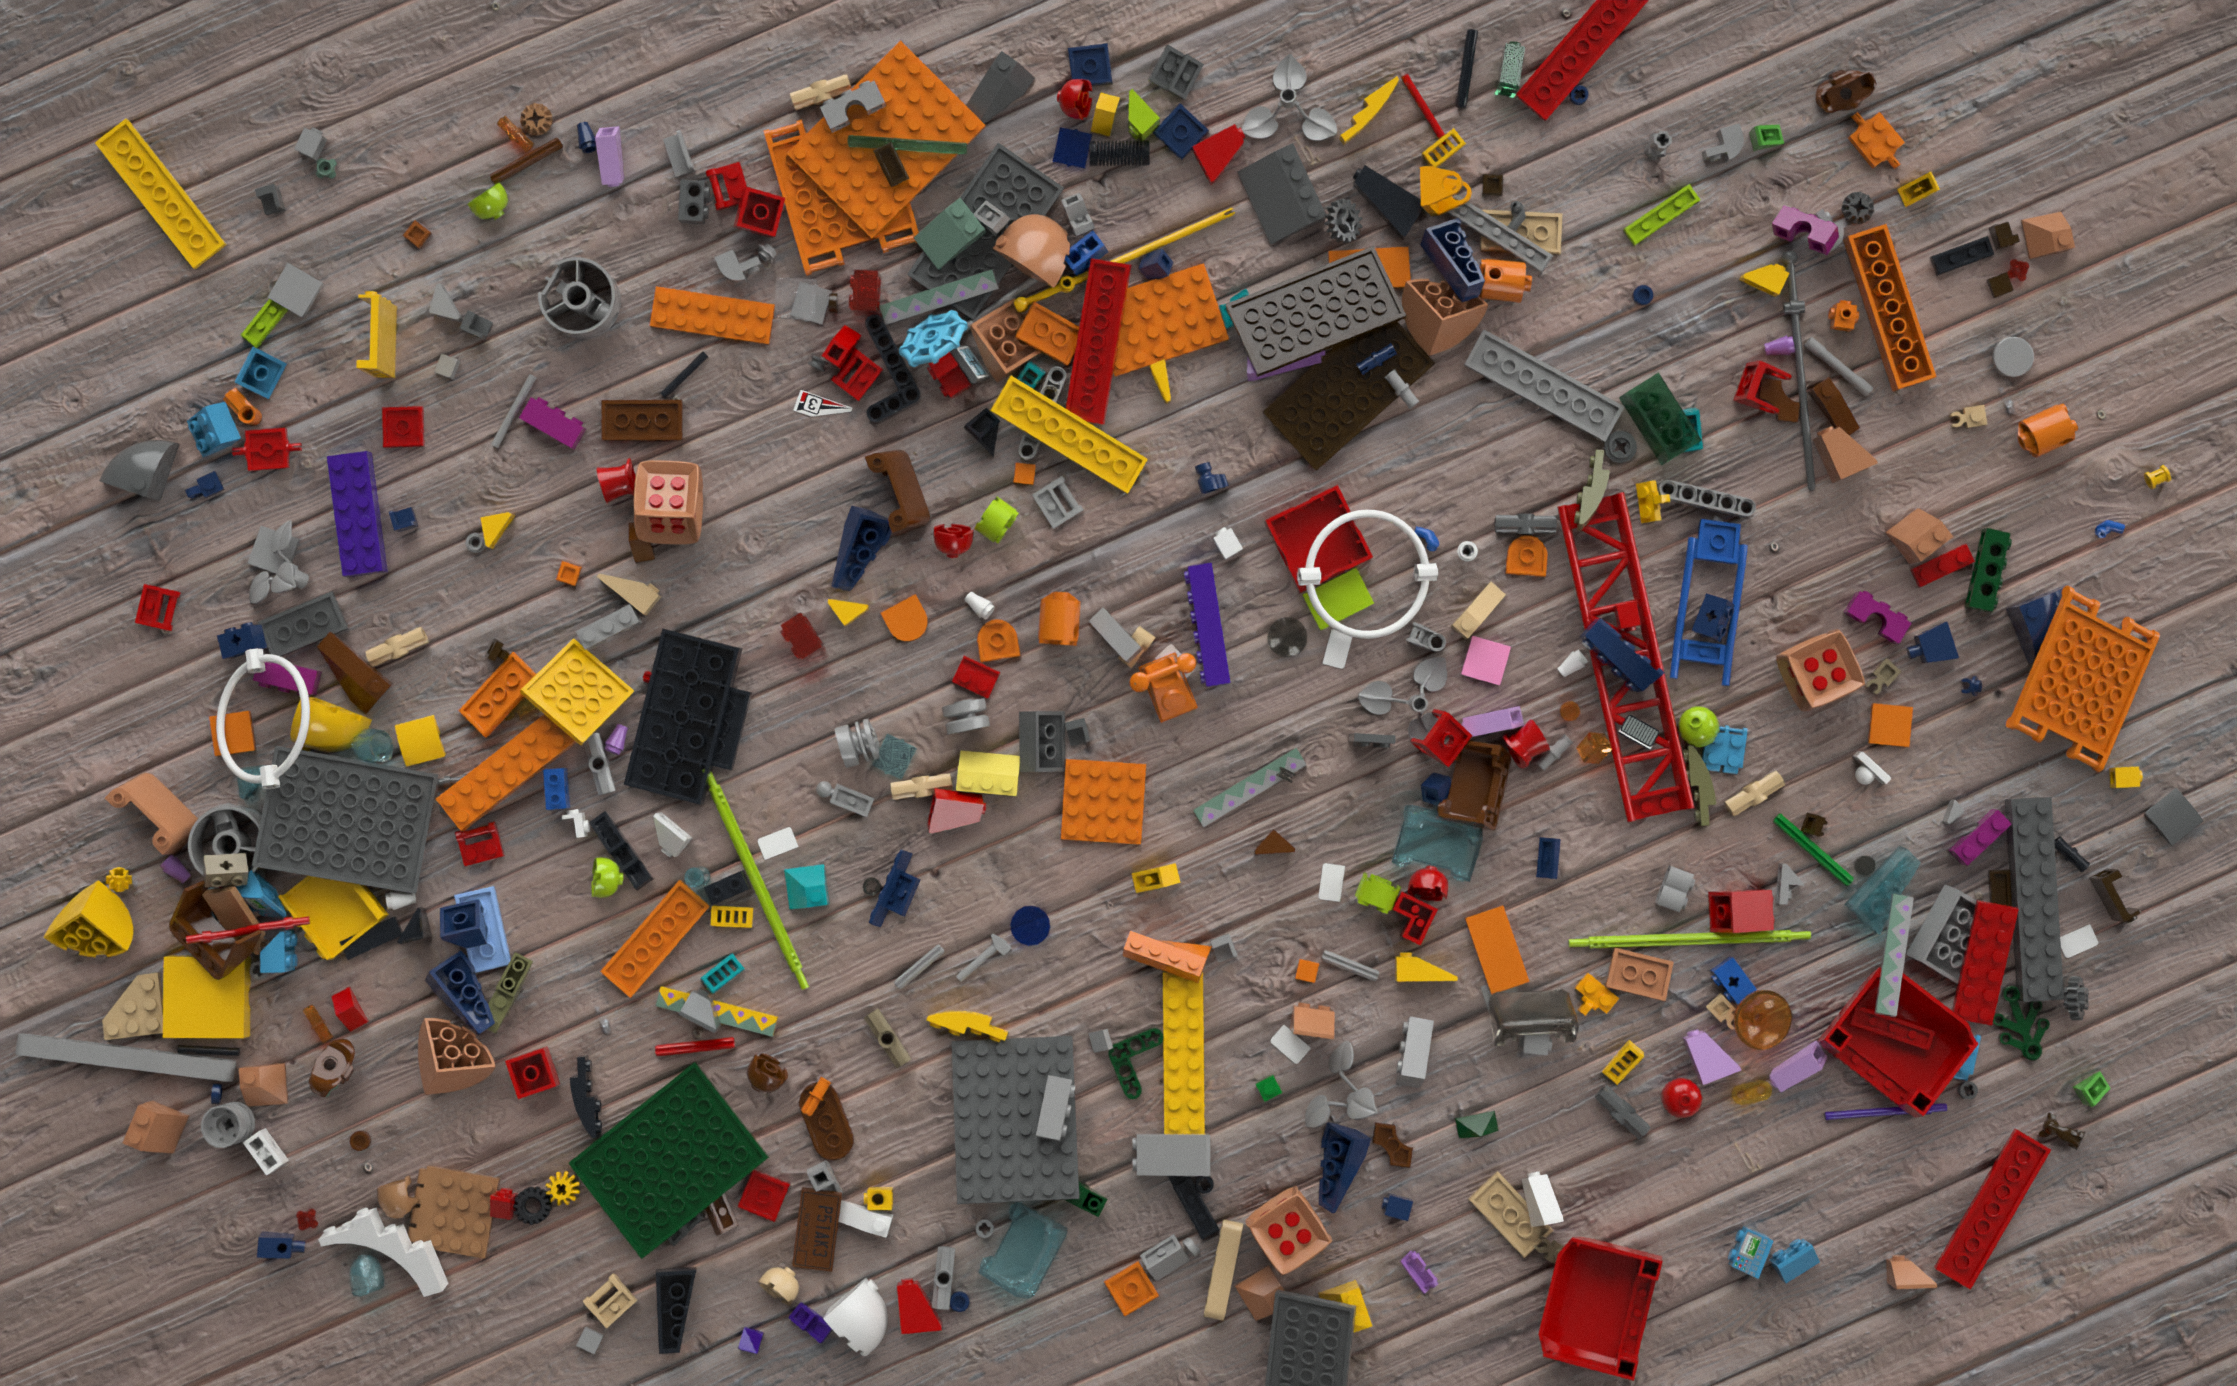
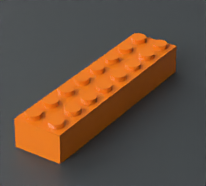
M1887 224L1847 236L1843 239L1892 392L1936 378L1937 376Z
M543 714L438 796L436 800L460 831H465L577 742Z

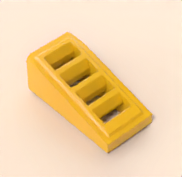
M1453 128L1426 149L1421 156L1429 166L1438 168L1465 146L1466 143ZM1450 136H1452V138L1458 144L1456 147L1448 139ZM1444 141L1450 147V152L1442 144ZM1437 147L1444 153L1443 157L1436 150ZM1431 152L1438 159L1437 162H1435L1429 155Z
M1163 359L1150 365V371L1164 402L1168 404L1171 401L1166 362Z
M713 905L711 908L710 925L752 928L754 908ZM718 910H722L721 922H718ZM726 911H730L729 922H726ZM735 911H738V923L734 922ZM743 911H747L746 923H742Z
M1628 1040L1602 1070V1073L1618 1085L1644 1058V1052L1632 1041ZM1631 1050L1636 1056L1633 1057L1628 1051ZM1625 1056L1631 1062L1628 1064L1622 1057ZM1619 1062L1625 1069H1621L1616 1063ZM1612 1067L1620 1073L1619 1076L1611 1071Z

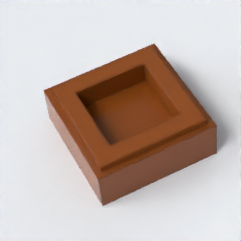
M414 220L402 236L420 249L432 233Z

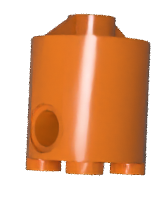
M1481 259L1479 268L1485 282L1479 297L1487 300L1521 303L1523 292H1530L1532 285V275H1526V264L1524 262Z
M2056 404L2020 421L2017 439L2023 450L2029 451L2033 457L2037 458L2074 441L2078 426L2074 420L2070 419L2065 404Z
M1052 592L1041 599L1038 631L1039 643L1077 646L1081 601L1068 592Z

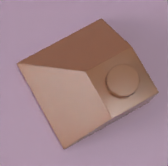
M2062 212L2021 220L2029 259L2068 252L2075 248L2071 227Z
M285 1063L239 1068L240 1090L248 1107L288 1104Z
M1892 1255V1258L1886 1259L1887 1283L1895 1289L1937 1288V1283L1912 1261L1905 1258L1904 1255Z
M1269 1265L1235 1285V1288L1256 1321L1273 1314L1275 1292L1277 1289L1285 1291Z

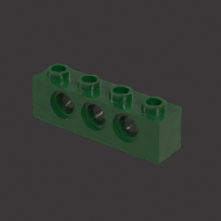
M1991 528L1982 529L1964 605L1965 608L1987 613L1993 612V609H1996L1998 605L1997 591L2001 589L2003 583L2001 574L2007 565V558L2005 556L2012 544V539H2010L2011 533ZM1992 546H1995L1998 550L1995 557L1990 553ZM1988 565L1993 568L1991 576H1988L1985 571ZM1983 585H1986L1989 589L1986 596L1981 592Z

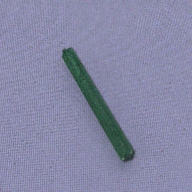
M849 135L847 139L849 147L877 149L892 141L896 150L967 154L968 151L967 143L857 135Z

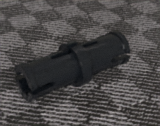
M2061 836L2054 840L2055 849L2064 856L2063 859L2065 861H2070L2081 873L2089 867L2090 862L2078 853V849L2072 848Z

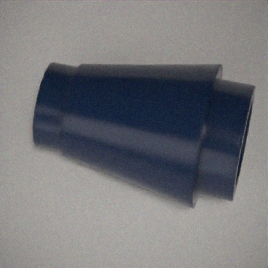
M581 122L577 124L579 149L583 153L596 151L595 135L589 123Z

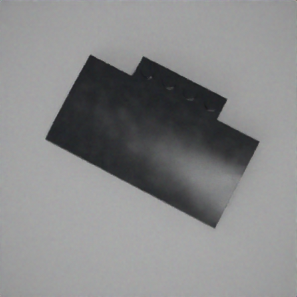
M662 628L624 785L699 805L704 804L709 786L708 780L713 766L727 770H733L752 695V692L733 688L743 648Z

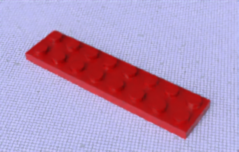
M1596 0L1521 87L1515 97L1546 121L1649 0Z
M1093 258L1090 261L1066 409L1087 422L1104 425L1132 265Z
M2014 1128L1934 1266L1936 1270L1971 1290L2051 1152L2050 1148Z

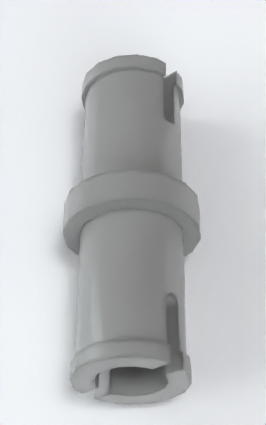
M1395 370L1385 377L1396 391L1395 394L1402 398L1409 409L1420 402L1409 389L1408 383L1405 384Z
M1564 734L1553 746H1549L1550 751H1547L1536 763L1545 771L1556 759L1559 760L1561 758L1560 755L1573 742Z

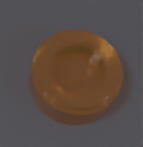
M1573 701L1564 702L1559 709L1560 716L1566 721L1576 720L1580 715L1579 705Z

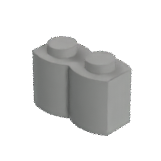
M1669 865L1655 903L1677 912L1685 909L1688 902L1686 894L1688 890L1691 891L1695 884L1694 874Z

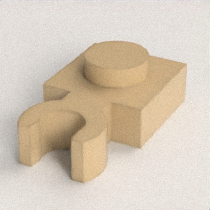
M1984 405L1963 408V414L1959 412L1949 414V417L1955 416L1958 418V423L1952 424V428H1957L1965 423L1966 428L1987 425Z
M1721 993L1706 1006L1720 1022L1725 1019L1727 1026L1732 1030L1734 1029L1731 1024L1733 1019H1737L1740 1023L1742 1022L1738 1014L1732 1013L1735 1007Z

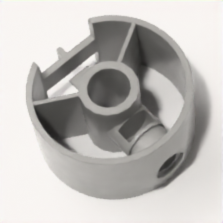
M572 257L557 262L556 265L558 267L552 277H545L548 283L542 293L538 292L539 306L546 320L563 334L576 339H590L606 332L616 321L621 308L620 290L614 278L601 265L590 259ZM576 267V282L567 284L561 280L555 291L563 295V302L549 309L547 295L562 271L566 272ZM585 267L598 269L606 275L612 290L611 305L596 296L585 285ZM585 291L586 300L583 304L575 306L573 304L574 296L579 292ZM571 309L575 313L587 315L593 320L599 321V323L586 330L571 331L559 327L553 319Z
M231 803L213 807L204 813L193 825L188 839L189 856L197 871L203 875L204 853L202 841L204 832L212 819L217 834L212 843L215 854L246 853L247 855L249 851L255 852V846H251L249 835L239 830L232 810L247 815L256 824L258 829L262 814L252 808L237 806ZM231 836L237 844L236 850L233 853L229 850L227 844ZM254 867L252 869L253 873H258L266 870V868Z

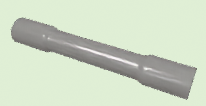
M1810 337L1804 344L1809 351L1837 371L1865 397L1873 390L1874 387L1834 357L1816 339Z

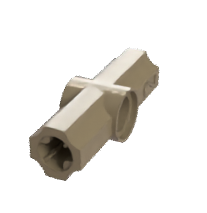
M879 1008L864 1017L877 1037L879 1044L884 1048L896 1068L912 1059ZM890 1033L893 1036V1042L885 1043L882 1039L883 1034Z

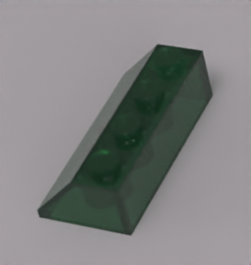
M1659 372L1619 397L1661 465L1702 441Z

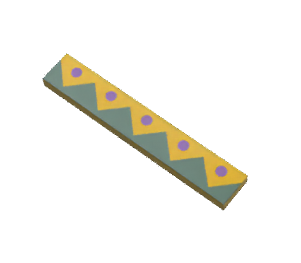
M661 986L656 1006L680 1012L690 993ZM713 1000L720 1023L773 1037L778 1016Z

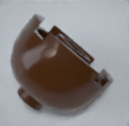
M761 1053L759 1056L757 1054L754 1055L747 1068V1078L754 1090L772 1093L786 1082L788 1072L785 1067L782 1070L778 1066L780 1062L777 1059Z

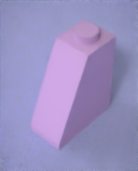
M619 126L599 128L595 141L602 185L616 187L624 180Z
M1517 706L1463 718L1462 726L1473 736L1524 726L1521 708Z
M1695 1029L1687 1032L1688 1036L1683 1037L1701 1084L1705 1085L1741 1071L1740 1066L1705 1032Z
M1814 1041L1775 1067L1770 1074V1081L1775 1088L1783 1092L1822 1070L1827 1055L1819 1043Z

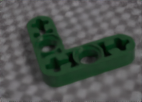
M1150 1028L1112 1045L1113 1048L1108 1051L1123 1092L1129 1099H1137L1142 1092L1141 1084L1130 1057L1152 1049L1163 1042V1033L1158 1028ZM1151 1032L1160 1034L1158 1042L1150 1040L1147 1042L1149 1046L1145 1047L1142 1035H1145L1147 1039L1151 1037ZM1133 1039L1141 1041L1142 1047L1139 1050L1131 1049L1130 1042ZM1123 1043H1127L1130 1054L1127 1055L1126 1051L1121 1053L1120 1058L1112 1055L1115 1047L1120 1050L1125 1048ZM1124 1065L1131 1069V1073L1127 1077H1123L1119 1073V1069ZM1133 1076L1135 1080H1131L1134 1087L1139 1088L1136 1090V1095L1127 1092L1130 1089L1128 1082L1123 1084V1081L1129 1080Z

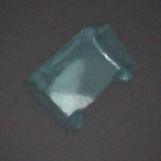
M1406 805L1393 851L1392 863L1399 867H1406L1411 865L1413 860L1449 869L1455 880L1470 882L1483 841V829L1441 819L1438 817L1436 810Z
M1015 1202L1009 1209V1219L1013 1221L996 1254L985 1257L981 1261L978 1273L1015 1297L1029 1299L1037 1292L1066 1238L1068 1228L1022 1202Z

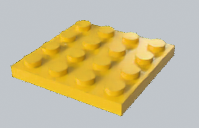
M574 638L520 691V694L580 746L634 693L630 686L593 654L585 650Z

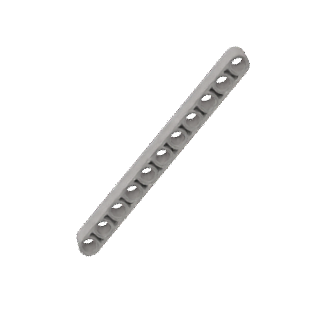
M25 1033L18 1034L15 1052L16 1055L227 1082L234 1081L236 1060Z

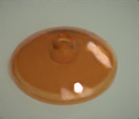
M1757 990L1747 995L1739 1003L1734 1015V1028L1738 1038L1745 1045L1756 1050H1766L1777 1046L1787 1036L1792 1023V1013L1788 1002L1780 994L1771 990ZM1759 1014V1018L1755 1020V1016Z

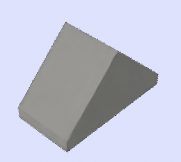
M441 283L437 284L429 313L434 316L462 322L463 318L447 290Z

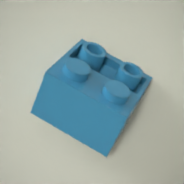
M226 402L205 406L187 420L189 431L195 439L196 447L200 451L202 458L230 447L241 439Z
M294 930L279 932L260 952V973H282L295 970V966L298 964V957L295 954L298 938L297 934H294Z
M1804 1239L1794 1240L1789 1244V1248L1784 1251L1783 1249L1778 1250L1772 1255L1773 1258L1769 1260L1784 1283H1788L1820 1263L1812 1244Z

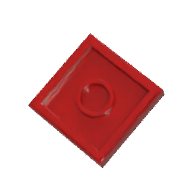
M423 406L382 407L383 448L425 447Z
M753 1170L738 1208L775 1222L790 1183L758 1170Z

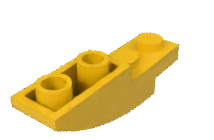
M971 1011L938 1012L928 1015L926 1019L930 1022V1026L941 1029V1026L949 1029V1033L960 1036V1033L965 1034L967 1027L971 1028L970 1032L981 1035L983 1032L990 1035L989 1039L1000 1042L1001 1039L1005 1041L1008 1031L990 1025L991 1016Z

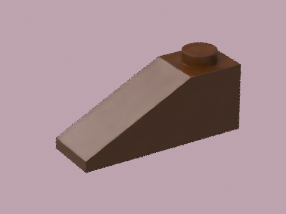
M1829 377L1808 391L1835 429L1840 427L1850 436L1860 428L1842 394Z

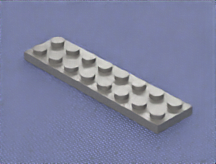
M1484 329L1464 363V366L1602 442H1606L1625 407Z

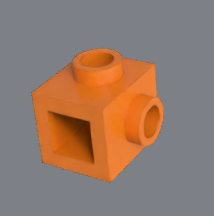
M1840 300L1839 303L1833 305V308L1830 307L1828 319L1831 320L1830 329L1846 332L1854 330V325L1859 319L1857 305H1851V301Z

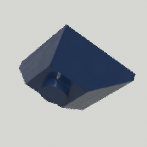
M479 899L440 908L441 940L464 948L487 944V929Z

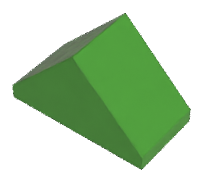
M1780 124L1755 126L1749 132L1753 151L1784 144Z
M2099 1071L2073 1086V1089L2083 1105L2094 1107L2110 1090V1087Z

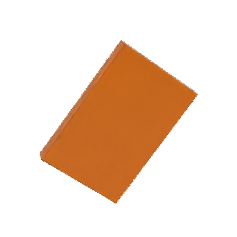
M1034 301L1015 338L1061 364L1068 366L1076 350L1079 326Z

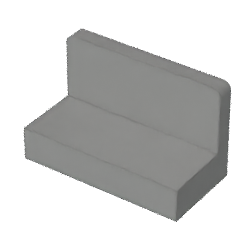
M681 130L676 131V135L663 139L676 178L696 172Z
M1174 1234L1140 1255L1147 1270L1156 1281L1190 1261Z

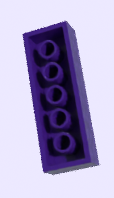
M361 451L327 456L342 576L355 577L388 572L372 453Z
M1212 563L1188 566L1187 571H1184L1185 584L1190 585V591H1187L1188 604L1193 605L1190 617L1191 623L1196 624L1197 630L1193 632L1195 644H1199L1200 651L1196 652L1198 664H1202L1203 671L1199 672L1201 684L1205 683V687L1230 684Z

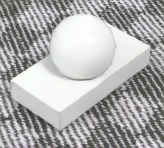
M1857 751L1852 756L1861 764L1855 772V777L1859 783L1867 785L1876 778L1881 784H1887L1891 780V777L1863 751Z

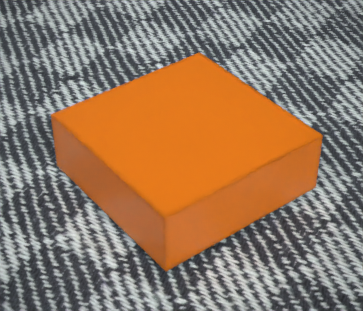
M1016 462L1014 483L1034 485L1036 465Z
M562 561L556 580L576 586L582 567Z
M1299 959L1295 979L1315 983L1319 963Z

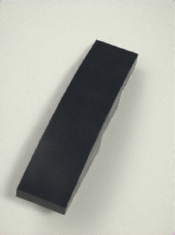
M604 811L589 822L608 853L612 855L621 871L626 874L637 891L654 879L607 811Z

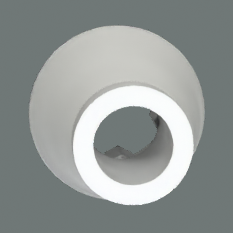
M1465 541L1459 545L1457 552L1462 560L1472 561L1477 556L1478 550L1474 543ZM1464 549L1469 551L1468 556L1463 554Z
M972 591L964 600L979 618H984L985 620L995 609L991 601L976 595Z
M1578 649L1575 652L1572 651L1557 669L1566 677L1586 667L1585 664L1588 660Z
M390 891V893L385 894L387 908L393 909V911L416 903L414 893Z

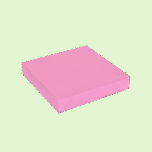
M1472 636L1461 675L1500 686L1511 647Z

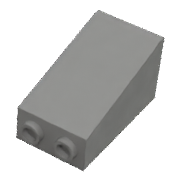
M1209 1133L1136 1134V1138H1132L1133 1150H1137V1158L1133 1159V1171H1137V1175L1210 1176Z

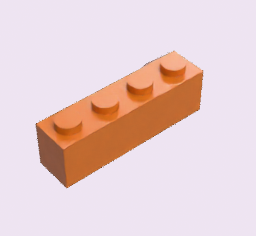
M1130 931L1123 949V956L1199 983L1212 946L1155 940Z

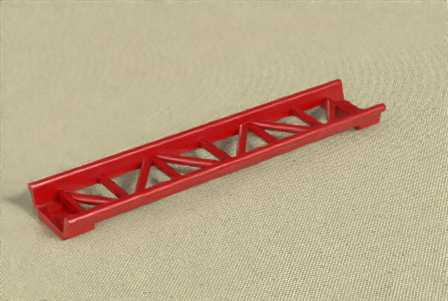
M1624 492L1603 497L1594 516L1581 530L1619 551L1579 560L1572 529L1577 528V524L1574 523L1575 512H1579L1580 505L1575 503L1558 506L1557 509L1584 630L1595 619H1598L1596 616L1614 612L1613 606L1636 601L1643 640L1624 632L1622 629L1618 630V627L1608 622L1606 623L1621 635V639L1641 648V650H1637L1635 653L1651 660L1650 665L1655 670L1660 668L1664 671ZM1616 520L1621 542L1590 525ZM1622 559L1588 602L1581 568ZM1627 566L1634 600L1595 608ZM1589 650L1627 822L1694 808L1665 673L1653 683L1656 698L1617 706L1629 690L1625 685L1626 682L1610 700L1603 666L1607 664L1601 663L1596 657L1597 654L1593 650ZM1658 706L1665 739L1658 736L1654 743L1664 748L1623 757L1615 722L1622 726L1625 718L1618 714ZM1665 756L1638 793L1631 795L1625 764ZM1671 763L1676 786L1649 791Z

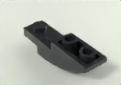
M580 1055L577 1057L578 1076L570 1077L571 1094L580 1121L592 1138H596L599 1136V1132H602V1121L598 1117V1112H601L602 1107L601 1100H598V1095H590V1092L593 1091V1082L589 1080V1072H592V1061L588 1059V1055Z

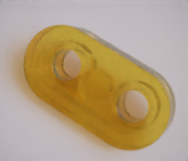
M1764 1080L1737 1084L1731 1090L1732 1100L1740 1105L1767 1100L1772 1094L1771 1085ZM1760 1086L1764 1089L1762 1093L1757 1092V1088ZM1740 1090H1743L1744 1095L1743 1097L1739 1098L1737 1093Z

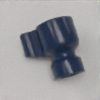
M1210 462L1195 466L1196 473L1200 476L1198 486L1201 494L1210 493L1229 486L1225 474L1211 473L1212 467Z

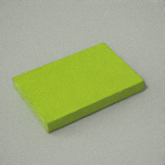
M1357 568L1315 588L1321 605L1337 622L1374 604ZM1308 593L1303 594L1302 596L1320 631L1329 627L1314 609Z

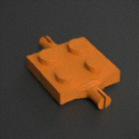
M1856 112L1851 118L1858 127L1848 137L1849 141L1872 169L1886 160L1893 169H1896L1901 163L1894 157V154L1905 143L1880 112L1866 121Z

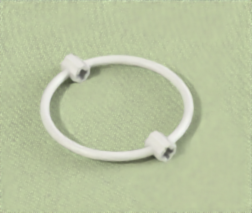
M1358 510L1336 518L1319 533L1310 548L1306 567L1298 568L1297 581L1298 585H1306L1307 593L1314 609L1330 627L1354 638L1373 639L1392 634L1413 619L1425 600L1429 581H1437L1438 568L1436 563L1429 564L1426 550L1420 538L1404 521L1383 511ZM1359 518L1381 519L1400 528L1413 542L1421 564H1415L1414 567L1415 581H1421V586L1410 610L1396 623L1372 631L1355 630L1333 619L1321 605L1314 585H1320L1321 581L1320 567H1314V562L1323 541L1340 525Z
M249 649L245 651L246 662L234 672L222 693L216 720L217 741L223 760L237 777L250 783H262V789H276L280 787L279 776L292 766L305 743L310 720L309 696L301 674L291 662L277 655H264L263 649ZM265 662H272L284 667L291 674L298 687L301 699V724L297 740L287 759L279 767L277 765L260 767L261 775H251L240 769L229 753L225 738V714L229 698L239 679L247 671L248 673L266 671Z

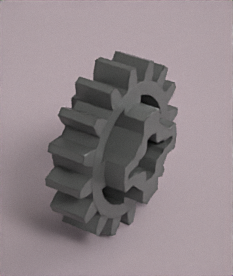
M1339 199L1331 202V206L1326 208L1329 214L1324 215L1328 219L1324 223L1329 226L1327 233L1331 232V239H1336L1337 243H1348L1356 240V236L1360 235L1358 229L1362 228V225L1359 224L1362 217L1358 216L1360 209L1355 210L1356 204H1351L1349 199Z
M2071 976L2068 981L2069 987L2064 988V1007L2068 1009L2071 1020L2082 1021L2083 1016H2085L2084 1009L2088 1010L2089 991L2088 988L2084 987L2081 976Z

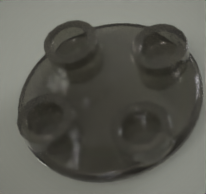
M1283 617L1276 620L1270 626L1267 634L1268 644L1277 655L1293 657L1299 654L1306 646L1307 631L1299 620Z

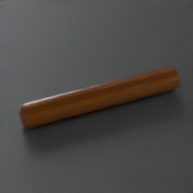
M555 138L491 173L490 179L494 184L500 183L563 148V144L559 138Z

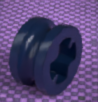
M1581 85L1575 86L1570 92V101L1575 105H1582L1588 99L1589 93L1586 87ZM1576 91L1579 93L1580 91H1582L1584 93L1582 95L1584 99L1582 100L1581 98H1579L1577 100L1575 98L1576 94H1574V92Z

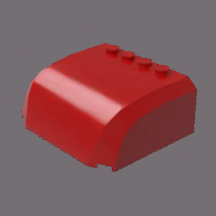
M1878 968L1857 989L1817 1042L1905 1112L1915 1118L1924 1117L1979 1043L1978 1041L1976 1042L1969 1024L1904 973L1901 981L1897 1016L1894 1018L1935 1031L1929 1051L1850 1025L1855 1005L1875 1011L1881 968Z
M1572 1237L1557 1254L1538 1333L1543 1357L1634 1381L1639 1362V1349L1651 1299L1663 1263L1662 1256L1596 1239Z

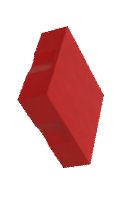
M1338 485L1264 521L1299 594L1306 591L1307 588L1306 585H1298V568L1306 567L1307 557L1316 537L1333 520L1351 512ZM1353 520L1333 530L1320 546L1314 562V567H1320V584L1373 558L1361 531Z

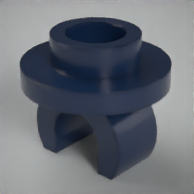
M1973 676L1972 680L1968 678L1962 679V682H1968L1970 685L1969 689L1961 690L1962 693H1972L1973 696H1977L1978 692L1982 691V681L1977 676Z

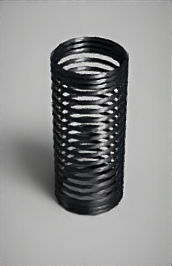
M1105 140L1104 148L1103 141H1101V144L1097 141V151L1096 141H1089L1090 167L1098 166V158L1099 166L1102 163L1105 166V158L1107 167L1109 161L1110 166H1112V161L1113 165L1116 166V158L1117 166H1119V163L1123 166V155L1124 166L1127 165V162L1128 166H1130V158L1132 166L1134 165V159L1135 166H1137V161L1140 166L1141 155L1142 165H1150L1149 140H1144L1143 142L1141 140L1140 148L1138 140L1136 143L1133 140V147L1131 140L1129 145L1127 140L1126 144L1123 140L1122 148L1121 141L1119 140L1117 143L1116 140L1115 151L1113 140L1111 145L1110 141H1108V147Z

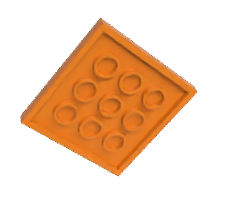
M1066 759L1061 839L1141 844L1146 764Z

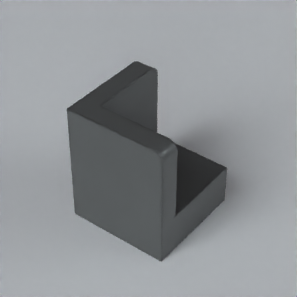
M271 184L255 189L256 196L261 199L266 215L285 211L281 192L277 185Z
M468 310L460 329L486 341L493 322Z
M1085 718L1065 723L1071 746L1090 742Z

